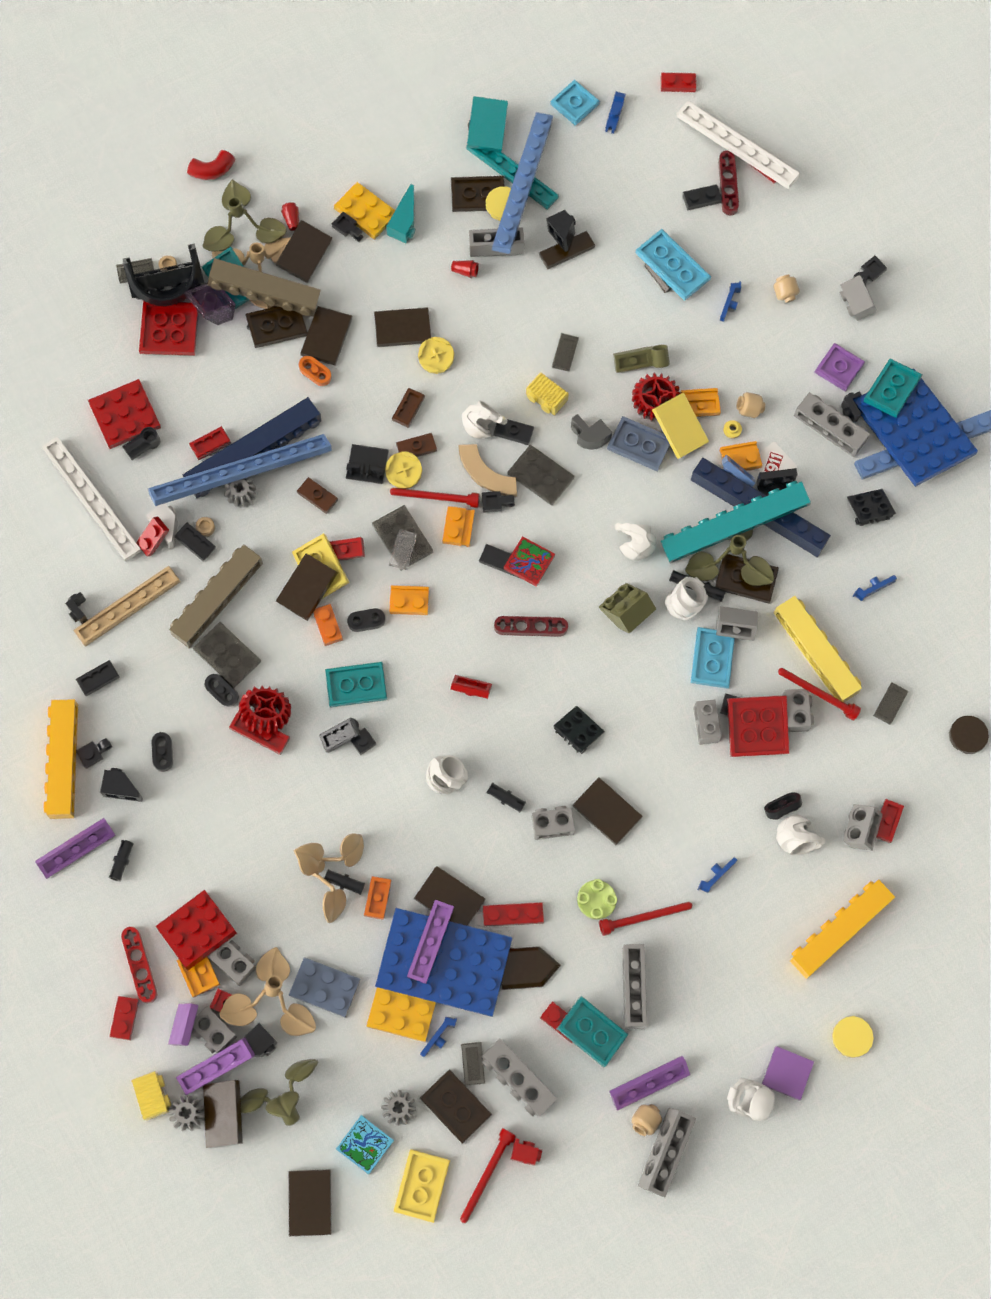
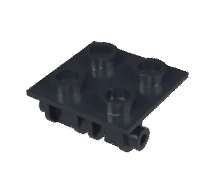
M352 444L349 463L346 466V479L383 484L389 450Z
M883 489L847 496L857 516L855 518L856 525L863 526L869 524V521L873 524L874 519L877 523L883 520H890L896 514Z
M575 706L553 726L556 730L555 733L564 738V741L569 740L568 745L573 744L572 747L577 753L580 752L581 754L605 732L578 706Z

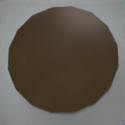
M962 716L952 724L949 738L953 747L965 754H975L985 747L988 742L989 733L985 723L979 718Z

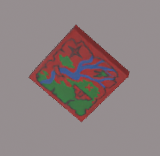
M522 536L506 562L504 570L537 587L554 559L555 553Z

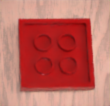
M143 301L139 344L140 354L195 356L198 303L180 302L171 306H156Z
M139 379L88 400L109 449L131 441L140 435L141 431L146 427H152L155 430L161 428Z
M786 695L727 698L730 757L789 754Z
M205 890L156 925L158 931L187 971L237 934Z

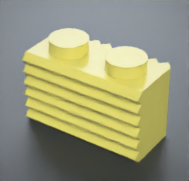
M541 372L526 388L527 398L533 403L537 402L541 405L544 412L552 413L554 416L568 401L569 393Z
M154 1071L132 1079L143 1120L147 1121L169 1113L168 1107L172 1105L169 1095H164L162 1087H165V1082L162 1074L158 1075Z

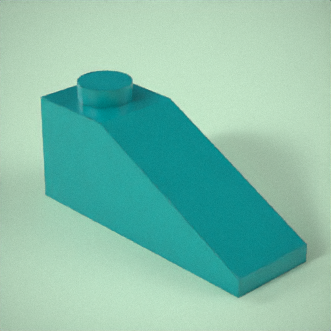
M410 184L386 226L388 236L405 244L415 233L413 184Z

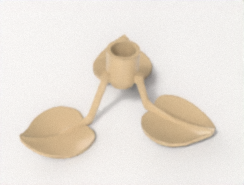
M281 238L273 243H266L264 246L261 243H253L250 245V251H247L246 257H244V254L239 249L233 248L243 265L247 263L250 257L253 263L258 264V271L262 272L261 263L265 257L266 259L271 258L274 263H277L290 238ZM223 251L212 252V257H216ZM250 300L254 305L264 309L274 307L259 300Z
M352 833L343 839L340 846L341 857L324 858V850L319 843H308L294 850L301 872L306 876L312 875L317 877L331 889V891L325 893L322 905L324 916L328 923L335 921L343 912L346 905V894L342 889L335 890V887L320 876L319 872H322L325 868L324 861L344 860L347 867L357 864L364 848L361 834Z
M277 947L265 953L256 966L257 977L261 981H266L265 987L257 999L251 1003L248 996L240 993L234 994L227 998L220 1012V1017L227 1023L235 1026H245L255 1020L257 1012L253 1007L257 1005L265 994L269 997L279 996L282 1011L285 1013L280 1019V1024L287 1034L300 1036L312 1033L316 1029L314 1018L306 1007L296 1003L291 1004L288 1010L285 1007L281 987L283 981L290 974V967Z

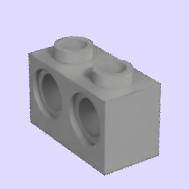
M805 689L785 690L782 695L787 696L788 732L809 731L811 725H814V715L810 714L812 696ZM793 698H799L802 704H796ZM795 717H801L804 723H798Z
M716 700L696 701L694 715L699 745L718 743L721 733Z
M853 804L852 811L849 813L847 829H845L843 834V841L851 848L873 851L883 814L875 807Z
M558 806L555 807V810L550 811L542 808L532 813L535 840L574 835L575 829L571 808ZM559 817H565L568 820V823L565 825H561L558 823L557 819ZM540 819H545L548 822V826L540 827L537 822Z
M233 940L227 941L208 957L236 984L241 986L256 969L253 965L255 960L247 953L242 955L238 951L240 947ZM224 950H231L232 954L230 958L222 959V952ZM239 963L246 964L244 972H236V966Z
M208 1006L196 1016L192 1033L198 1039L202 1037L207 1042L204 1046L212 1054L215 1051L218 1053L227 1048L237 1038ZM205 1019L209 1020V1028L206 1030H201V1021ZM217 1034L224 1035V1041L221 1044L214 1043V1037Z

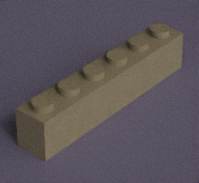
M215 258L207 285L215 290L228 291L232 295H242L253 301L259 300L270 306L276 305L287 311L293 310L300 312L304 316L313 317L321 291L314 287Z
M244 544L241 548L238 547L233 552L232 558L222 564L220 572L209 579L206 588L196 594L192 604H188L183 609V614L173 620L169 629L171 635L190 648L263 564L262 558Z

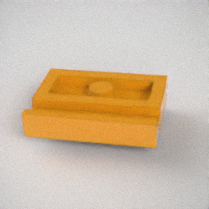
M718 388L681 390V393L684 392L696 417L720 415Z
M756 441L720 447L722 459L727 454L746 471L762 468V461Z
M448 506L442 540L443 544L470 547L475 510Z
M391 585L390 614L428 615L429 587Z
M208 956L188 971L179 959L176 960L193 998L220 985Z

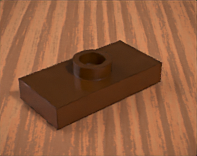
M408 388L392 417V421L409 428L425 399V395Z
M432 433L396 442L399 453L405 451L419 457L437 452Z
M309 477L297 490V494L326 514L338 501L335 495Z

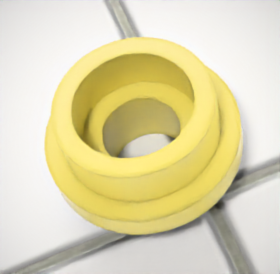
M735 420L726 422L723 428L724 434L728 438H737L742 432L741 424ZM730 427H735L736 430L733 431Z

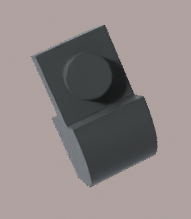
M578 414L571 420V429L578 435L577 444L582 448L589 450L598 449L612 438V431L601 419L590 427Z

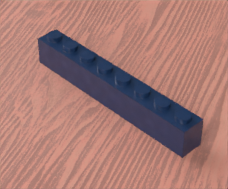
M309 397L182 475L183 477L286 446L289 441L301 437L308 429L317 427L322 421L321 414ZM212 489L196 493L194 496L196 499L200 496L204 497Z
M703 457L694 469L690 479L732 506L741 503L747 505L752 503L751 499L757 496L766 497L763 493ZM794 512L764 524L817 558L831 536Z

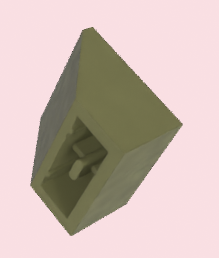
M628 583L620 586L613 595L605 599L604 603L599 606L600 610L619 629L627 633H631L656 610L647 592Z

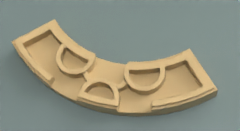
M477 444L458 445L463 467L478 485L492 492L500 491L502 496L514 495V497H517L516 477L500 475L487 467L479 455Z

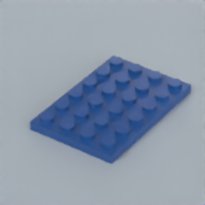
M922 378L897 418L863 402L867 393L854 399L863 419L915 487L969 459L978 452Z
M395 908L375 987L493 1017L512 937L449 921L427 984L411 979L407 975L429 916Z

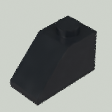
M563 210L546 218L548 232L566 252L569 250L575 235L574 225H576V221L572 215Z
M118 768L104 770L100 790L103 797L143 801L135 786L126 774L122 772L123 770Z
M260 1023L245 1036L255 1054L254 1057H263L265 1054L269 1056L276 1049V1040Z

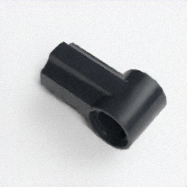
M146 427L141 431L140 435L122 447L130 459L134 460L147 450L157 448L160 444V437L154 428ZM149 436H154L152 440H146Z

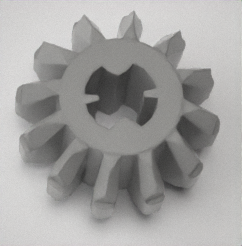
M244 478L225 485L226 491L224 494L230 504L234 502V505L238 507L241 503L245 507V502L252 503L251 498L256 497L254 492L256 491V486L252 485V479L247 480Z
M401 1090L397 1092L398 1097H395L391 1091L390 1096L392 1099L389 1100L387 1097L383 1099L388 1105H381V1109L388 1111L383 1113L382 1116L385 1118L391 1115L388 1119L389 1124L395 1118L396 1126L400 1125V1119L406 1125L408 1124L406 1116L410 1119L414 1118L409 1111H416V1107L409 1105L413 1104L415 1100L410 1099L406 1101L409 1097L408 1092L402 1098ZM398 1102L400 1105L401 1103L404 1105L402 1108L403 1112L399 1114L398 1111L396 1113L393 1111L395 1104Z
M188 1095L186 1102L184 1097L180 1096V1104L175 1101L172 1102L176 1109H169L170 1113L175 1114L169 1120L171 1122L176 1121L174 1124L175 1128L181 1125V1131L185 1132L187 1125L190 1131H193L194 1126L192 1123L198 1126L201 1125L197 1118H204V1114L198 1113L204 1107L202 1105L197 1106L199 1103L198 1099L192 1102V1096ZM184 1109L191 1111V1114H188L190 1116L188 1119L182 1116V1113H185Z

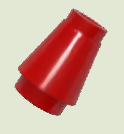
M290 202L282 205L281 213L289 230L295 231L299 224V208L296 206V203Z
M474 260L452 262V272L469 278L477 277L479 263Z

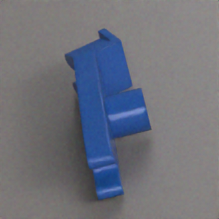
M615 92L605 132H608V129H612V134H614L623 108L625 93Z
M741 281L739 283H730V291L720 321L724 322L729 308L736 310L738 302L732 301L734 293H740Z
M893 575L880 582L876 576L870 580L872 587L865 591L859 587L853 594V597L855 596L860 601H863L864 598L896 582L897 578Z
M735 857L732 858L723 868L716 863L711 868L716 875L709 882L701 880L697 890L701 889L708 893L710 888L738 860Z
M445 1017L444 1023L420 1053L422 1057L428 1054L434 1044L440 1049L444 1046L446 1041L440 1036L448 1026L455 1028L457 1018Z

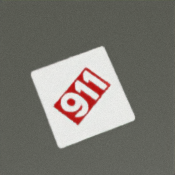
M772 442L759 452L762 461V468H758L760 472L797 468V465L776 442Z

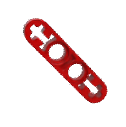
M127 927L122 931L121 939L135 988L142 1002L152 1003L157 998V989L141 934L135 927ZM131 931L133 934H136L133 940L135 944L139 943V946H132L131 941L126 939L129 936L128 932ZM135 950L142 952V957L138 961L131 959V954ZM140 969L147 970L148 975L144 980L137 979L136 974ZM139 984H146L148 990L153 991L149 999L142 996L145 993L144 986L139 987Z

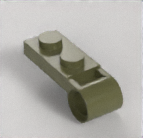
M655 345L613 353L615 371L617 373L650 366L663 368L670 365L667 345Z

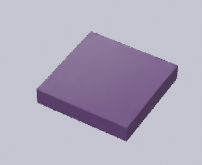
M834 343L814 373L846 391L863 367L865 361Z
M192 1003L178 1004L168 1042L169 1045H189L198 1005Z
M775 1046L762 1084L800 1101L814 1061Z

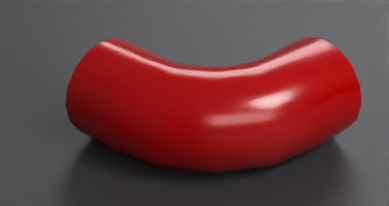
M221 150L211 162H203L193 158L189 163L187 174L202 180L217 179L231 169L235 162V157L230 152Z

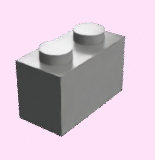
M860 275L840 284L843 290L840 294L844 302L848 301L849 306L846 308L851 317L854 316L858 321L877 312Z
M720 606L716 635L754 641L758 627V612Z

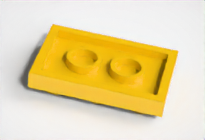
M358 182L334 205V209L340 214L345 212L355 219L357 227L374 240L386 229L388 222L395 212L392 207Z
M377 987L367 1027L426 1042L436 1002Z

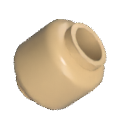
M789 274L777 278L773 285L777 299L785 300V303L795 300V296L800 292L796 278L790 277Z
M746 392L739 396L736 407L742 416L757 418L760 413L764 412L765 402H763V398L759 394Z
M652 1104L639 1106L631 1120L633 1129L642 1136L653 1135L662 1122V1117L659 1114L660 1110Z

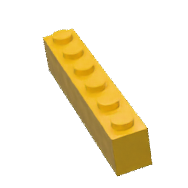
M75 699L51 700V706H48L50 725H47V736L50 737L49 744L46 745L49 763L45 765L48 782H45L44 785L45 794H47V801H44V813L50 819L74 818L78 703Z
M879 879L875 883L870 881L863 888L865 892L861 896L856 894L848 902L851 905L847 909L842 907L834 914L837 917L834 921H826L820 927L823 931L818 935L813 933L806 940L808 944L804 948L799 946L791 953L794 957L790 962L806 979L895 898Z

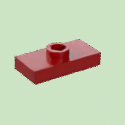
M221 426L190 442L189 445L199 461L231 444V441Z
M455 675L450 690L462 692L468 696L488 699L492 684Z

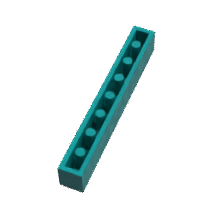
M793 481L786 485L787 488L779 490V488L768 492L769 495L766 497L757 496L751 499L752 503L744 505V503L738 504L733 507V511L728 513L726 510L719 512L714 519L709 520V518H705L699 521V525L691 527V525L686 526L676 535L670 533L663 536L664 540H661L670 564L733 538L735 535H740L809 506L811 501L802 481L799 483Z

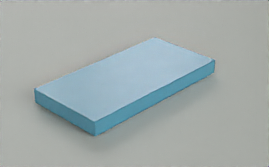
M663 229L659 230L635 251L684 301L711 280V276Z

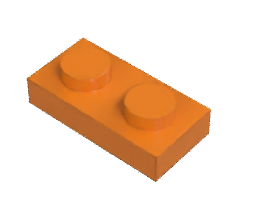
M331 604L316 608L313 614L324 645L327 646L342 641L343 638Z
M371 877L364 917L384 920L391 886L390 879Z

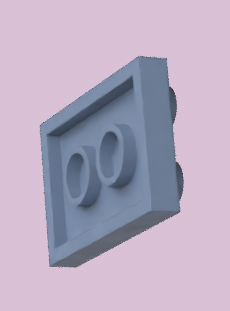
M622 416L607 446V450L658 472L670 444L665 434Z
M304 957L289 996L346 1018L360 979Z

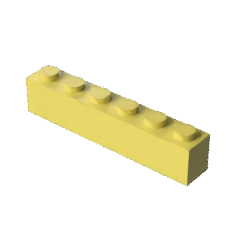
M793 596L777 606L774 615L831 694L842 702H846L857 695L862 689L860 680L852 675L847 662L841 660L834 645L831 646L828 642L826 633L817 627L815 618L805 610L804 603L800 599L798 600L796 596Z

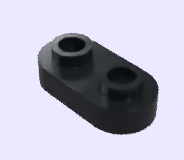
M378 608L353 612L347 618L348 627L354 632L378 629L385 623V614ZM374 615L379 616L377 620L372 619ZM359 618L360 622L354 623L353 620Z
M211 674L205 679L204 685L206 690L220 704L231 707L238 702V692L222 676ZM218 681L219 685L215 688L214 682ZM231 694L232 699L228 701L227 695Z
M158 732L151 740L152 761L158 771L165 772L173 765L172 740L167 733ZM160 741H166L165 745L159 746ZM165 759L167 760V763L165 765H161V760Z
M791 792L767 803L764 807L767 818L777 820L792 811L798 810L802 806V799L799 793Z

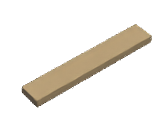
M167 566L73 631L86 647L180 583V580L170 566Z

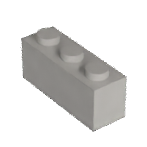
M518 227L510 254L492 250L498 229L469 230L470 257L524 254L523 227Z

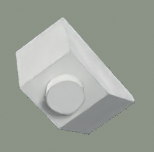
M164 503L148 513L146 517L149 523L154 517H159L169 529L163 540L173 549L176 540L174 536L177 533L178 526L176 515L178 514L172 506L168 507Z

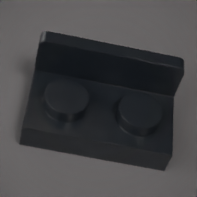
M797 469L759 472L756 480L758 491L768 496V492L779 488V490L787 488V484L796 480Z

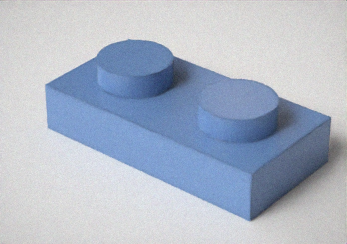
M726 454L722 459L723 470L753 487L755 485L754 477Z

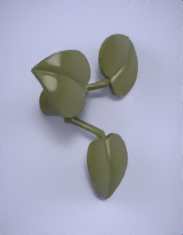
M232 179L222 196L223 207L230 211L228 213V229L226 230L223 226H214L209 229L205 234L202 247L212 252L228 249L234 242V236L230 233L232 217L239 218L243 214L258 229L256 237L262 243L268 244L279 240L286 234L287 230L284 224L274 218H264L261 220L260 225H257L247 210L244 209L251 200L249 190Z
M753 529L728 539L731 540L729 547L715 562L711 554L698 552L690 558L685 568L686 573L690 577H697L700 581L713 580L719 573L716 565L731 552L734 555L742 554L743 561L746 565L742 567L741 575L746 583L752 586L771 584L774 581L773 571L766 560L759 556H753L749 562L747 561V551L744 548L746 541L753 535Z
M308 1059L292 1064L285 1072L286 1079H290V1091L271 1100L269 1097H266L268 1091L264 1088L253 1089L240 1098L241 1113L253 1112L260 1108L264 1102H268L266 1111L271 1115L282 1117L285 1125L290 1126L298 1122L300 1116L295 1106L299 1101V1094L294 1092L293 1083L306 1079L316 1068L318 1060Z

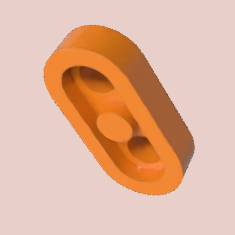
M304 356L299 360L300 372L315 384L326 386L330 383V370L312 356Z

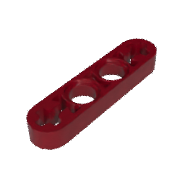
M726 150L721 152L718 160L721 203L724 214L732 216L737 213L739 207L735 155ZM724 158H727L729 160L728 166H726V160ZM730 172L733 177L725 178L723 173ZM732 188L734 193L727 194L724 189ZM729 200H731L733 209H730L728 206Z
M499 616L494 622V630L499 635L560 637L567 633L568 622L560 617ZM501 622H504L505 625H511V622H514L513 630H510L511 626H505V628L502 630L501 627L497 625H500ZM524 622L527 628L522 631L518 630L516 624ZM538 622H543L546 625V629L538 631L535 625ZM549 623H552V625H551V627H552V628H551V631H548V630H549ZM558 623H561V626L565 627L562 628V631H558V628L556 627Z

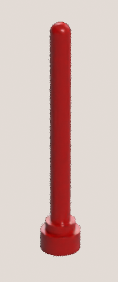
M400 488L390 489V494L395 496L467 503L472 508H478L479 493L472 492V494L466 496Z
M784 668L778 670V674L841 709L845 716L852 721L858 717L861 708L854 703L846 704Z
M685 902L615 921L606 918L599 920V927L602 935L605 936L611 934L616 928L690 910L693 905L691 902Z
M504 1128L499 1133L500 1137L498 1140L500 1142L460 1217L462 1223L468 1222L505 1148L510 1143H513L516 1138L515 1134Z

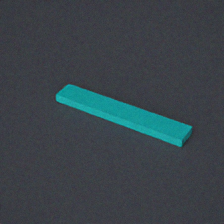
M466 146L469 152L513 184L519 166L516 162L502 152L467 148ZM536 177L534 178L529 197L548 210L559 198V195Z

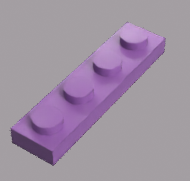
M102 818L35 862L47 879L114 837L115 834L105 818Z
M438 900L434 901L407 977L427 984L454 906Z
M244 1037L181 1073L176 1079L187 1095L251 1059L255 1054Z
M680 1056L609 1092L618 1111L689 1076L690 1072L686 1060L683 1056Z

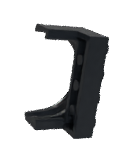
M195 243L188 245L192 262L134 274L130 257L123 258V266L132 299H142L156 306H171L187 299L196 287L204 283ZM171 285L175 287L170 290H163L165 286Z

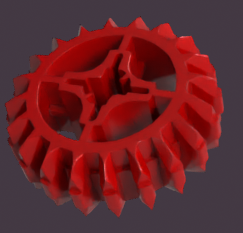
M655 372L652 377L647 374L645 379L640 378L639 383L635 384V389L632 391L634 409L638 408L637 413H644V419L649 416L650 421L656 418L652 409L681 394V392H678L679 386H675V380L669 381V376L663 378L662 373L657 377ZM652 387L651 391H646V393H643L646 389Z
M262 685L258 689L254 686L252 691L248 690L246 695L243 694L239 702L238 713L241 716V722H245L246 728L251 727L252 732L259 730V734H261L262 731H266L267 735L270 731L276 733L278 729L282 730L284 725H287L291 717L289 698L285 697L284 692L278 693V688L272 690L269 686L266 689Z

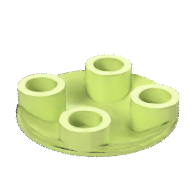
M600 879L585 883L578 892V907L585 916L591 919L606 918L616 907L617 896L613 888Z

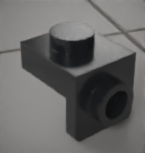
M860 391L855 394L853 392L847 394L841 404L843 415L848 416L853 423L857 422L861 415L854 402V399L861 397Z
M81 592L70 596L65 604L71 611L69 616L75 623L79 621L83 624L88 619L78 607L86 601Z

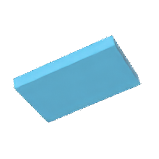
M698 627L690 683L728 689L735 638L718 636L714 629Z

